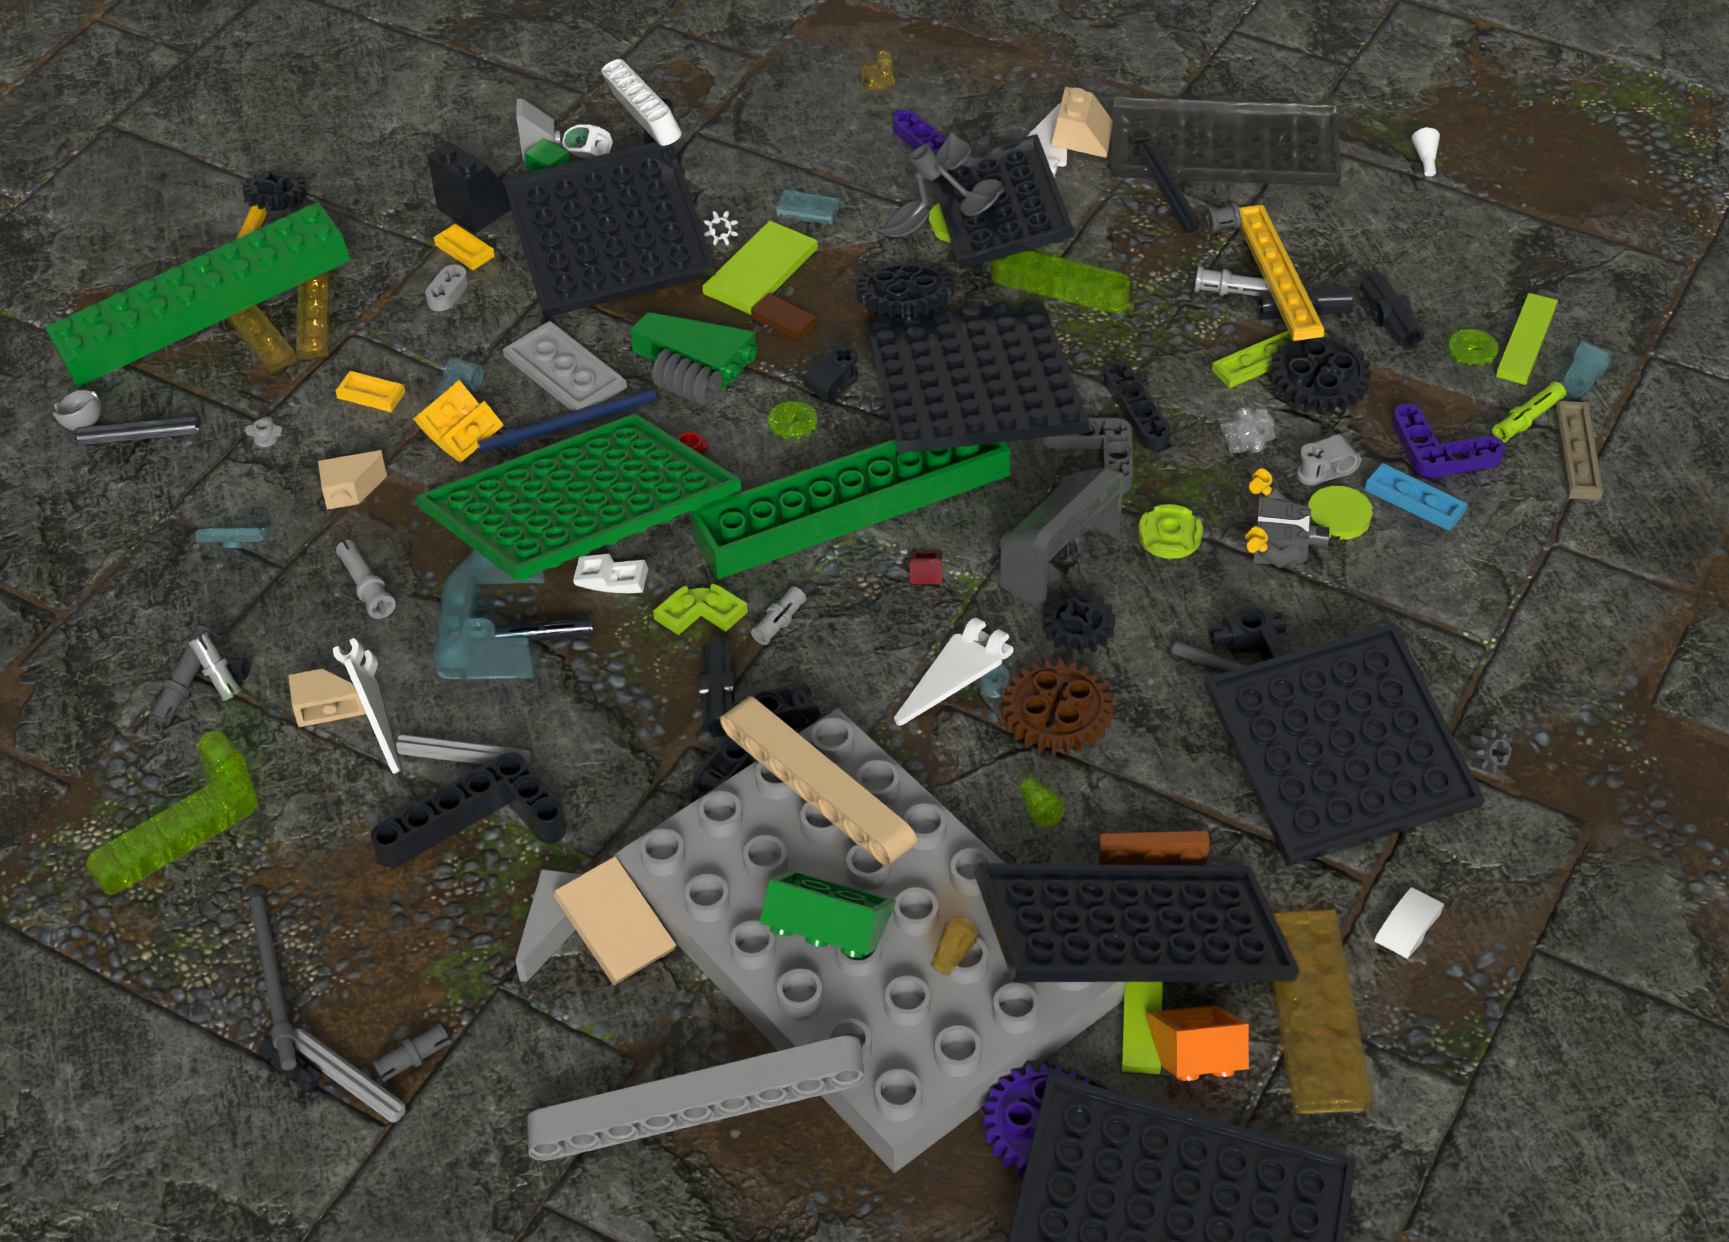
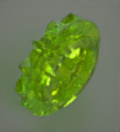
M1465 329L1456 332L1450 338L1448 345L1450 356L1456 357L1457 363H1468L1469 367L1472 364L1483 367L1485 362L1492 363L1499 349L1494 337L1477 329Z
M789 401L777 405L770 411L768 426L769 429L773 430L774 436L782 435L785 441L790 437H795L799 441L801 435L810 436L811 431L817 429L818 417L816 411L810 405L798 401ZM797 417L798 422H795L793 425L788 424Z

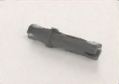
M198 625L191 640L207 632L213 643L217 634L204 626ZM189 644L170 679L164 681L162 685L164 690L150 712L151 717L155 718L158 716L156 720L165 724L171 723V719L182 699H187L190 693L188 688L201 665Z

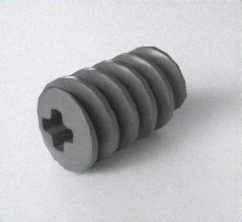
M669 349L661 351L654 363L652 379L657 387L664 388L666 391L675 393L679 397H685L686 400L695 402L700 406L709 404L716 397L722 383V376L719 371H715L712 374L713 371L710 367L705 366L702 368L699 362L692 364L690 358L682 359V356L678 353L672 355Z

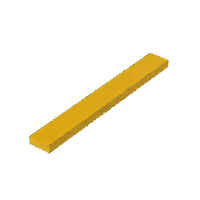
M1264 205L1239 208L1241 232L1293 341L1324 337V327Z

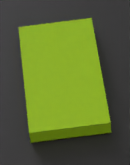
M769 221L716 272V275L712 276L702 286L703 294L751 315V309L769 293L773 294L818 249V240Z

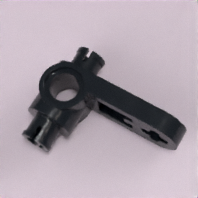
M1244 606L1236 612L1235 616L1223 618L1221 626H1212L1208 630L1209 640L1213 648L1227 645L1231 651L1238 649L1246 653L1258 652L1262 661L1287 654L1278 636V633L1286 632L1285 618L1282 617V612L1268 615L1260 607Z

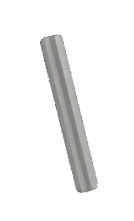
M407 734L399 735L396 743L397 753L401 755L484 765L502 754L514 752L520 754L529 765L532 760L531 751L527 749Z
M303 1028L294 1030L296 1042L293 1048L296 1053L390 1122L396 1123L405 1115L406 1108L403 1101Z

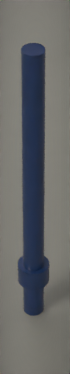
M649 389L516 430L508 428L500 431L499 435L477 441L480 453L503 446L505 449L518 445L519 441L656 401L657 396L654 389Z

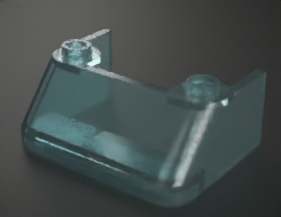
M473 550L444 580L433 654L436 673L445 679L534 678L528 638H495L494 624L485 618H475L479 584L544 583V571L533 574L529 579L516 581L476 550Z

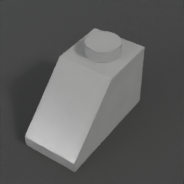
M517 99L516 118L523 161H525L524 153L542 139L562 147L560 130L555 131L554 119L524 99Z

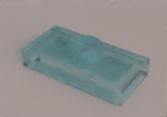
M784 190L776 208L777 216L833 224L840 207V199Z
M204 528L196 531V542H222L223 548H242V542L268 541V529Z

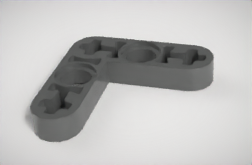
M1088 418L1089 431L1093 433L1091 436L1071 434L1040 438L1041 443L1049 448L1103 449V468L1113 467L1123 473V494L1129 492L1132 488V428L1128 421L1119 418ZM1113 453H1122L1126 457L1123 459H1114L1110 455Z

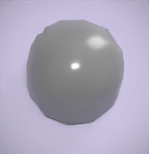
M76 390L65 396L60 403H55L56 412L52 414L61 426L75 431L78 427L93 426L101 415L102 404L95 391Z

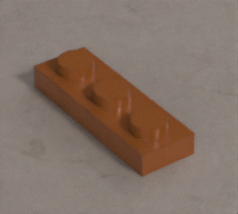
M1208 831L1100 834L1098 848L1099 865L1183 864L1194 866L1197 864H1207L1210 844Z

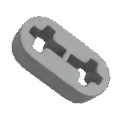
M454 264L444 267L425 291L426 299L431 310L445 311L449 309L467 288L468 278L466 269L463 266Z

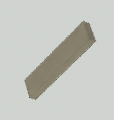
M1557 401L1555 414L1568 499L1601 500L1603 488L1589 403Z

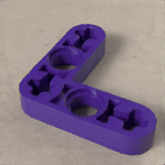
M1403 403L1395 408L1392 421L1393 427L1415 471L1419 475L1427 478L1495 467L1502 462L1505 444L1501 439L1494 436H1483L1439 444L1422 410L1418 406ZM1420 437L1425 439L1426 442L1415 443L1411 438ZM1452 454H1463L1467 459L1458 460L1453 458Z

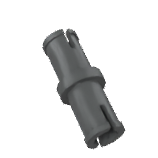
M438 1023L435 1027L411 1041L408 1038L401 1041L402 1046L380 1059L374 1060L372 1064L376 1068L375 1070L382 1082L386 1083L387 1080L413 1065L415 1068L423 1064V1059L451 1045V1041L447 1038L448 1035L442 1025Z

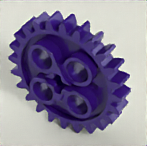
M1042 1063L1040 1071L1035 1073L1028 1064L1025 1067L1024 1076H1021L1019 1072L1013 1069L1011 1070L1010 1082L1000 1078L998 1090L991 1089L989 1095L990 1102L985 1103L984 1115L986 1116H984L982 1128L987 1130L985 1142L994 1143L992 1149L993 1157L1004 1154L1003 1168L1009 1167L1013 1163L1017 1165V1177L1021 1176L1026 1169L1042 1102L1038 1097L1043 1096L1049 1073L1075 1080V1070L1071 1071L1066 1077L1062 1075L1061 1065H1057L1054 1072L1051 1073L1048 1072L1046 1064ZM1087 1078L1081 1082L1089 1084L1090 1080ZM1020 1120L1026 1125H1016L1012 1121Z

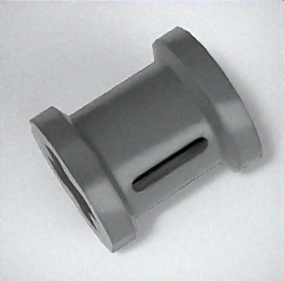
M1235 202L1230 203L1228 207L1218 209L1207 207L1205 210V222L1209 233H1215L1217 229L1232 227L1233 229L1240 228L1241 215L1239 207Z

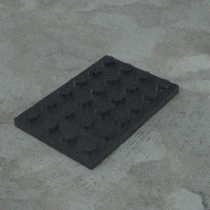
M1038 134L972 152L958 168L947 171L969 192H972L974 187L984 180L993 179L1002 183L1005 188L1004 192L982 213L974 216L964 215L960 207L967 197L963 196L942 174L932 180L959 269L976 267L981 263L1004 259L1013 254L1032 251L1041 246L1060 243L1075 237L1072 223Z

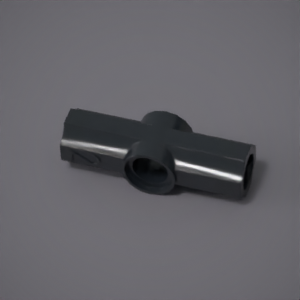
M1379 272L1368 274L1367 278L1361 281L1360 290L1372 306L1375 323L1379 327L1386 326L1398 345L1404 347L1405 350L1415 348L1419 342L1423 341L1425 332L1412 316L1408 297L1405 294L1397 295L1385 276H1381Z
M1303 283L1318 317L1321 315L1353 312L1354 304L1351 287L1316 289L1311 284ZM1271 293L1259 294L1258 303L1261 320L1282 318Z
M714 639L702 646V673H699L700 701L703 704V731L710 733L713 737L725 736L726 732L721 725L720 717L733 708L732 702H735L734 671H732L731 645L726 644L722 639Z

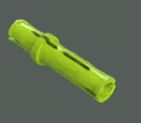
M1556 381L1551 382L1549 386L1533 396L1521 407H1514L1508 412V417L1494 425L1492 428L1494 437L1501 439L1505 443L1519 431L1527 430L1533 420L1566 396L1564 386Z

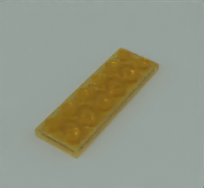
M1336 910L1273 913L1300 970L1296 981H1271L1294 1114L1372 1110L1373 1097Z

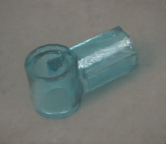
M1582 340L1575 353L1572 366L1563 380L1562 385L1568 394L1577 398L1581 395H1587L1597 377H1602L1605 374L1613 351Z
M451 357L446 363L443 374L444 378L429 396L430 403L458 380L462 382L468 391H476L483 381V366Z

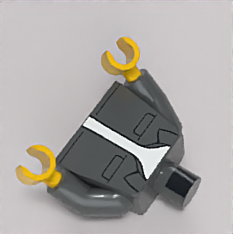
M1262 468L1257 470L1252 475L1253 480L1249 483V489L1254 494L1261 492L1263 494L1262 497H1259L1256 526L1245 535L1246 540H1249L1247 549L1249 552L1254 553L1253 564H1273L1278 568H1282L1293 563L1305 562L1309 545L1327 547L1330 528L1310 525L1311 509L1308 506L1296 504L1285 498L1274 486H1269L1272 483L1271 474Z

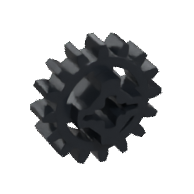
M269 170L265 171L262 176L254 174V179L246 178V183L242 184L244 201L249 202V206L258 205L260 210L265 207L269 208L270 211L285 210V206L294 208L296 207L295 203H303V199L306 198L305 180L300 179L299 175L291 176V172L281 174L279 171Z
M1074 590L1073 596H1068V594L1062 592L1060 601L1052 598L1050 599V607L1045 606L1042 630L1046 631L1045 638L1047 640L1054 639L1055 648H1059L1062 645L1066 646V653L1068 654L1073 648L1078 649L1080 655L1084 654L1085 648H1089L1095 653L1097 652V644L1106 647L1108 645V638H1113L1116 615L1112 614V605H1103L1104 597L1102 596L1093 599L1091 591H1088L1085 596H1080L1078 590Z

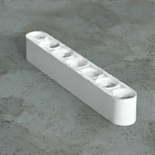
M622 59L613 60L601 69L613 95L659 145H669L681 137L682 132L669 107Z

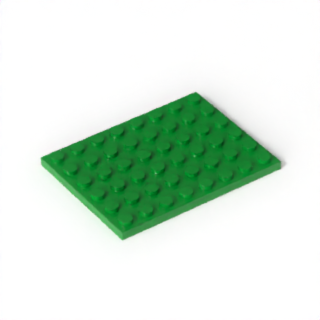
M634 413L417 495L416 498L418 507L514 580L518 581L529 579L533 574L545 569L558 567L563 562L577 556L588 555L592 550L602 546L615 544L619 539L629 535L642 533L647 528L661 522H669L676 516L686 512L699 510L703 505L713 501L726 499L729 495L741 490V482L737 476Z

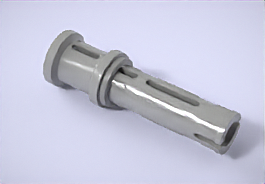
M1198 265L1194 292H1199L1200 290L1218 292L1221 296L1227 295L1228 292L1252 296L1270 293L1263 278L1230 274L1231 271H1228V269H1223L1222 271L1203 269V266Z
M345 540L349 550L346 549L343 542H340L336 547V553L357 584L356 594L360 600L366 602L368 614L374 619H382L389 616L396 607V601L391 594L386 593L385 583L382 578L373 575L354 541Z

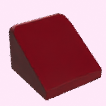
M911 551L910 583L941 584L943 581L942 552Z

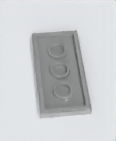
M548 321L503 349L504 357L572 412L602 404L627 388L626 379L551 321Z

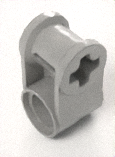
M1339 434L1315 443H1308L1301 448L1300 457L1302 465L1297 469V478L1306 485L1314 486L1341 476H1348L1359 467L1361 457L1345 438Z

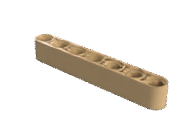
M747 697L720 717L724 731L732 740L885 866L891 865L916 845L917 838L914 831L902 818L755 698Z

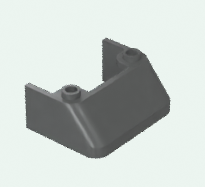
M1104 467L1075 472L1071 476L1067 475L1050 496L1012 532H1007L1001 539L1000 586L1043 610L1046 606L1048 562L1088 523L1115 538L1120 534L1123 473L1113 467Z

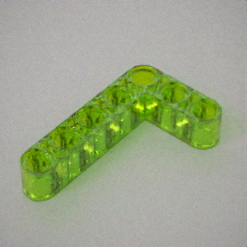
M1024 251L1004 259L991 261V279L997 284L1112 313L1123 312L1129 307L1131 281L1125 274L1034 251Z
M213 730L208 732L200 739L197 745V752L209 784L208 786L102 846L88 857L86 868L106 894H116L247 818L256 809L257 797L244 757L223 731Z

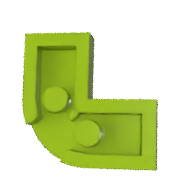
M711 584L710 588H695L688 590L686 585L673 593L653 610L654 620L680 635L700 616L726 632L748 613V607L746 602L716 584Z

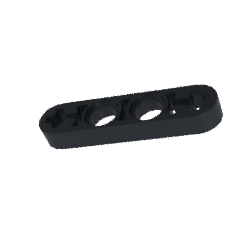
M1120 360L1107 363L1104 368V384L1130 423L1141 444L1150 451L1166 449L1170 441V427L1132 367ZM1127 392H1132L1137 394L1138 396L1135 398H1127L1124 397L1123 394ZM1144 412L1148 413L1150 417L1139 418L1135 414Z

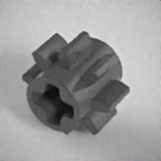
M1482 728L1481 736H1470L1471 740L1468 743L1466 753L1473 760L1472 767L1482 768L1485 772L1496 773L1497 765H1508L1507 761L1511 756L1512 748L1505 740L1507 737L1506 733H1498L1495 729Z

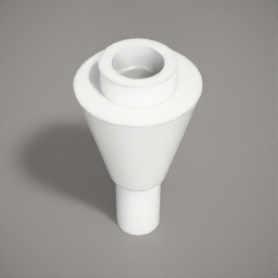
M1427 127L1416 131L1412 135L1411 141L1423 162L1424 174L1426 176H1434L1436 174L1434 160L1436 159L1440 134L1437 130Z

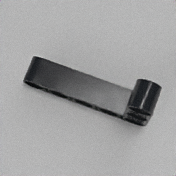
M514 752L505 753L381 821L373 827L370 837L378 863L388 868L396 867L509 804L539 841L553 844L564 838L566 834L563 806L520 754Z

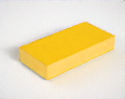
M456 223L434 237L437 247L471 270H475L495 257L492 247Z
M353 371L348 372L335 390L338 399L388 412L394 410L406 393L404 384Z

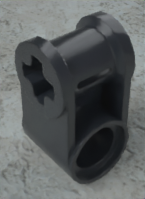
M846 345L834 348L831 353L808 370L804 378V387L827 402H834L841 393L858 380L859 373L855 367L858 359L857 351L853 347Z
M795 682L785 687L762 691L754 696L756 700L792 729L808 727L820 718V709L816 704H813L810 698L811 690L809 685L804 682Z
M728 737L709 759L699 766L693 778V787L697 790L704 789L710 792L753 764V756Z

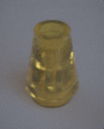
M953 916L950 921H946L930 963L931 966L942 974L950 975L953 969L956 968L978 942L976 936L979 933V929L977 926L961 916Z

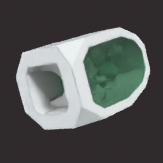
M578 124L565 132L562 144L573 155L591 158L610 153L612 139L610 133L600 127Z

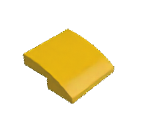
M460 380L450 386L413 418L418 426L440 448L460 463L478 448L477 441L491 437L504 426L487 403L483 401L479 404Z

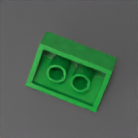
M790 870L769 880L759 923L770 926V932L774 934L792 936V933L806 937L805 942L818 947H827V944L840 947V952L844 955L862 958L863 955L876 950L894 910L896 900Z

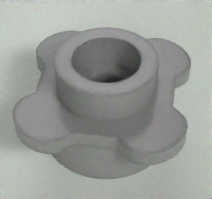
M263 417L253 425H248L245 428L246 435L252 436L254 443L259 447L272 446L283 432L282 427L276 426L271 417Z

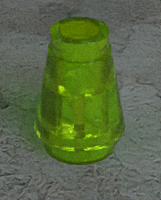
M1034 777L1028 778L1021 783L1019 790L1033 822L1042 827H1051L1057 824L1064 815L1063 801Z

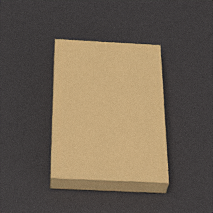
M616 857L609 859L560 887L553 894V897L613 985L673 951L676 947L675 942Z

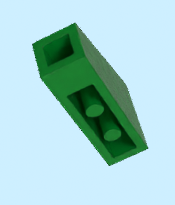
M647 312L630 329L634 353L656 361L661 351L669 349L672 355L678 353L682 356V359L690 358L692 364L699 362L702 368L705 366L710 367L713 371L712 374L715 371L721 373V391L730 382L736 380L739 373L748 363L750 364L754 361L757 354L755 333L744 329Z

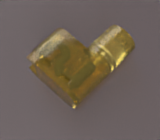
M880 51L876 55L877 63H865L860 67V78L864 89H888L894 86L893 59L889 51Z

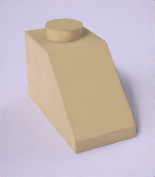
M382 450L318 461L321 487L327 510L359 504L387 477Z
M324 669L288 675L292 707L298 727L366 714L354 684Z

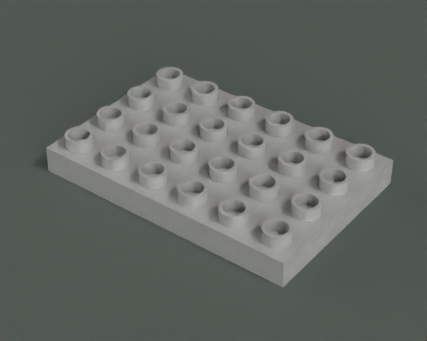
M837 708L800 732L799 735L912 828L917 838L916 845L891 865L885 866L878 862L759 761L754 762L613 854V857L618 859L670 937L778 1051L839 1036H852L860 1041L865 1074L863 1083L850 1089L821 1096L878 1157L896 1173L982 1108L986 1102H990L991 1089L998 1090L1000 1078L1010 1082L1011 1070L1013 1069L1019 1072L1021 1076H1024L1026 1065L1029 1064L1032 1069L1121 1003L1124 1000L1125 982H1013L974 875L978 863L1004 862ZM790 870H795L896 900V903L876 950L863 955L862 958H855L842 954L840 947L827 944V947L814 946L806 943V937L794 933H792V936L777 935L770 932V926L760 924L769 880Z

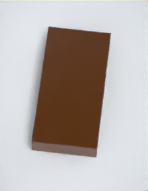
M770 293L751 309L752 318L798 341L817 325V316Z

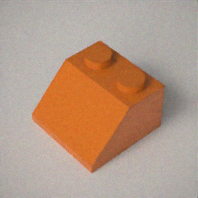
M1218 1005L1147 1012V1021L1161 1065L1175 1075L1177 1079L1192 1081L1199 1079L1200 1074L1209 1073L1214 1076L1228 1077L1233 1076L1237 1070L1249 1069V1024Z

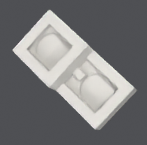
M610 554L580 556L573 582L577 586L603 592L643 593L648 566L645 560L613 562Z
M1411 887L1376 935L1375 942L1408 959L1422 943L1426 931L1440 916L1444 903Z

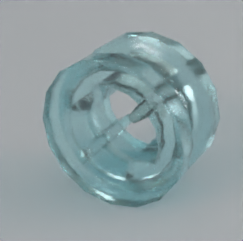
M999 665L980 677V690L989 697L1003 696L1005 685H1010V672L1004 665ZM991 678H998V682L992 683Z

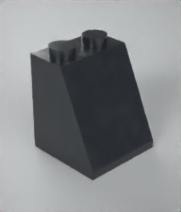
M451 142L445 143L427 155L437 209L476 234L511 210L504 185L488 165Z

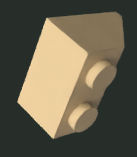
M1065 87L1051 145L1106 158L1114 122L1093 93L1086 92L1081 88Z

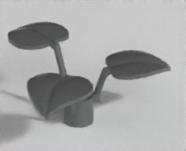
M950 132L936 155L928 145H922L912 152L910 161L917 169L914 176L918 181L922 201L916 200L905 204L883 228L878 230L881 234L889 237H901L914 232L926 221L929 211L925 208L928 205V199L923 178L931 181L942 174L963 196L967 197L960 207L962 213L966 216H974L985 211L1004 192L1005 188L998 180L989 179L979 182L972 192H969L947 172L948 170L958 168L971 153V146Z

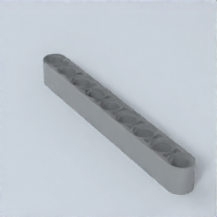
M839 1036L532 1111L527 1117L529 1156L536 1160H553L856 1087L865 1080L860 1041L852 1036Z

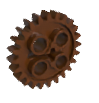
M1045 659L1044 667L1040 668L1033 662L1031 672L1021 668L1020 678L1011 676L1010 685H1005L1004 696H1002V720H1006L1007 731L1014 730L1015 740L1025 737L1026 748L1035 743L1038 744V753H1041L1045 747H1050L1052 755L1057 753L1058 748H1063L1066 755H1070L1071 747L1075 746L1082 752L1084 742L1094 746L1096 736L1102 738L1105 736V728H1110L1111 717H1113V694L1108 693L1107 682L1100 683L1099 673L1089 676L1088 666L1077 670V662L1073 661L1069 667L1064 666L1063 659H1059L1057 666H1052L1051 662ZM1067 686L1063 692V700L1059 701L1062 688ZM1055 712V720L1052 726L1048 727L1051 723L1052 713Z

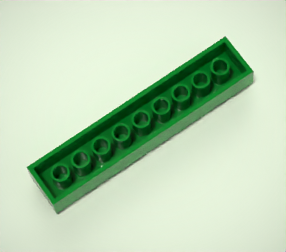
M317 202L208 253L197 256L184 264L171 268L125 291L114 294L101 302L88 306L77 313L46 326L45 329L56 352L78 388L351 261L341 232L320 203Z
M893 439L732 495L726 499L702 506L699 510L690 511L692 537L717 580L1008 477L1010 476V448L1006 442L898 453L895 440Z

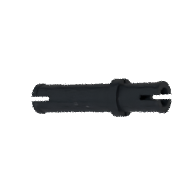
M592 616L528 622V619H521V623L491 624L493 646H497L499 644L523 642V646L530 645V642L593 637Z

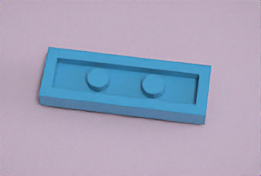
M1384 463L1366 481L1365 491L1448 531H1451L1466 513L1468 503Z

